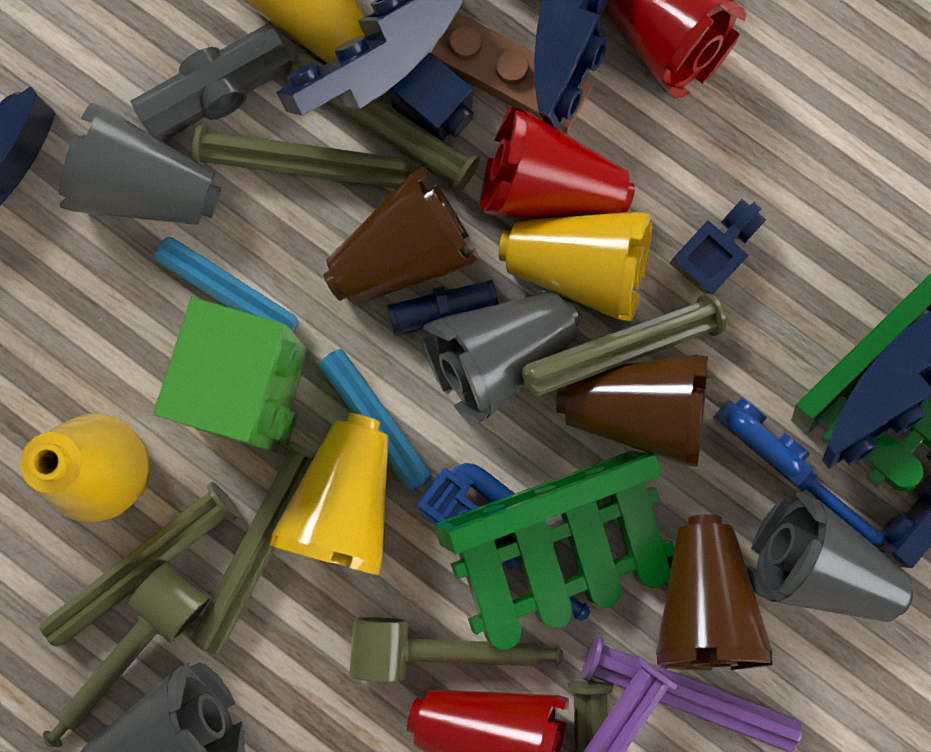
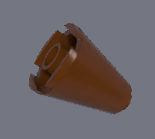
M422 166L412 172L326 259L329 270L323 276L329 289L339 301L347 298L352 304L357 305L470 267L480 261L476 248L467 253L465 252L463 247L467 244L464 239L469 235L438 184L428 190L422 179L430 175L425 167Z
M696 354L618 366L559 388L556 397V412L565 414V421L568 426L650 454H656V456L685 466L698 467L708 356Z
M702 514L689 517L688 525L679 527L677 530L656 649L657 666L660 665L661 668L677 670H712V667H731V670H743L772 666L773 651L734 527L722 524V517L719 515Z

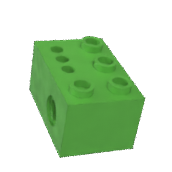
M191 297L152 415L277 453L280 442L287 444L294 431L297 413L290 410L309 350L284 323Z

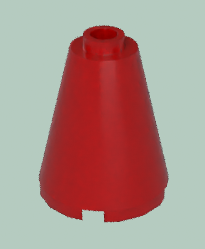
M609 0L605 7V11L660 86L674 99L685 97L691 93L684 86L693 79H697L703 84L711 77L726 59L740 36V33L733 29L736 18L744 22L746 18L744 8L734 0Z
M510 107L494 141L500 142L494 159L488 158L480 196V207L484 208V213L505 217L552 218L626 213L629 210L634 198L635 185L629 182L628 170L525 109L521 110Z
M430 689L424 699L416 698L408 716L407 732L414 733V746L424 752H561L567 722L556 719L558 708L568 710L570 702L569 698L560 695Z

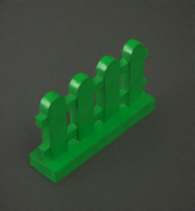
M931 273L796 403L791 421L807 435L820 424L827 431L821 440L828 444L836 421L847 401L846 397L852 392L868 367L902 332L931 311ZM930 398L922 409L927 415L909 429L910 433L900 443L887 433H884L874 440L878 447L861 460L872 470L866 476V479L876 488L885 481L898 491H909L915 488L923 477L922 464L911 453L922 442L931 449Z
M631 450L435 523L434 527L440 545L454 554L459 553L461 560L450 564L457 579L466 577L478 613L468 618L472 632L476 635L484 632L485 638L489 643L498 649L507 650L514 647L520 640L521 626L518 618L535 611V615L541 623L550 628L558 629L565 626L571 619L572 605L569 597L584 591L591 603L601 608H610L619 601L622 594L620 576L633 572L635 579L645 586L658 588L664 585L670 575L667 557L673 555L674 545L671 540L661 539L651 505L660 501L657 488H646L645 484L646 481L662 476L656 454ZM607 496L611 497L612 502L597 506V500ZM561 514L562 521L547 526V519ZM617 518L627 555L613 560L603 523ZM511 534L512 540L497 546L495 545V539ZM568 537L579 574L564 580L553 543ZM518 557L529 594L512 600L501 563Z

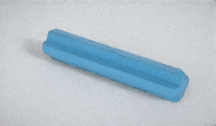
M166 237L154 253L155 261L224 306L284 323L293 333L295 332L299 320L294 314L173 237Z
M335 350L324 357L319 363L320 368L350 411L381 422L379 431L389 436L387 463L406 490L410 492L415 491L429 481L431 478L430 471L344 350Z

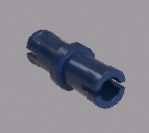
M491 279L445 290L444 286L433 288L434 293L389 304L387 307L394 335L397 336L421 330L425 324L435 319L497 305L499 302L494 282Z

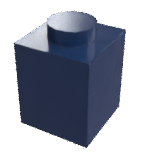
M430 52L404 78L389 89L391 106L396 111L441 140H444L449 134L457 137L467 127L474 115V112L471 110L473 108V88Z

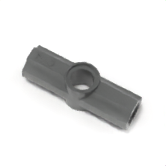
M267 23L221 50L217 47H208L194 52L181 63L179 74L130 102L148 133L163 142L205 117L209 120H216L233 113L244 104L247 99V93L288 71L293 62L277 32L270 23Z

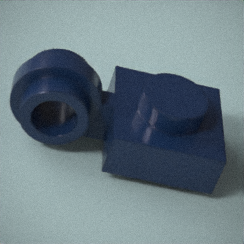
M741 199L721 221V224L728 229L725 234L707 220L672 258L669 264L701 292L713 295L749 256L733 240L737 237L745 244L767 220L759 213L762 208L756 202L749 205L744 199Z

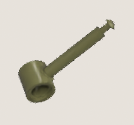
M168 562L158 567L129 599L127 605L137 613L138 622L58 714L59 723L51 732H43L44 742L47 746H62L60 738L68 729L75 730L156 634L161 635L171 643L187 629L209 602L208 597Z
M358 617L353 618L349 677L374 682L402 681L406 679L408 661L535 666L536 661H555V666L557 667L563 661V651L557 644L555 650L536 649L535 643H517L510 649L501 650L487 641L409 638L408 620Z

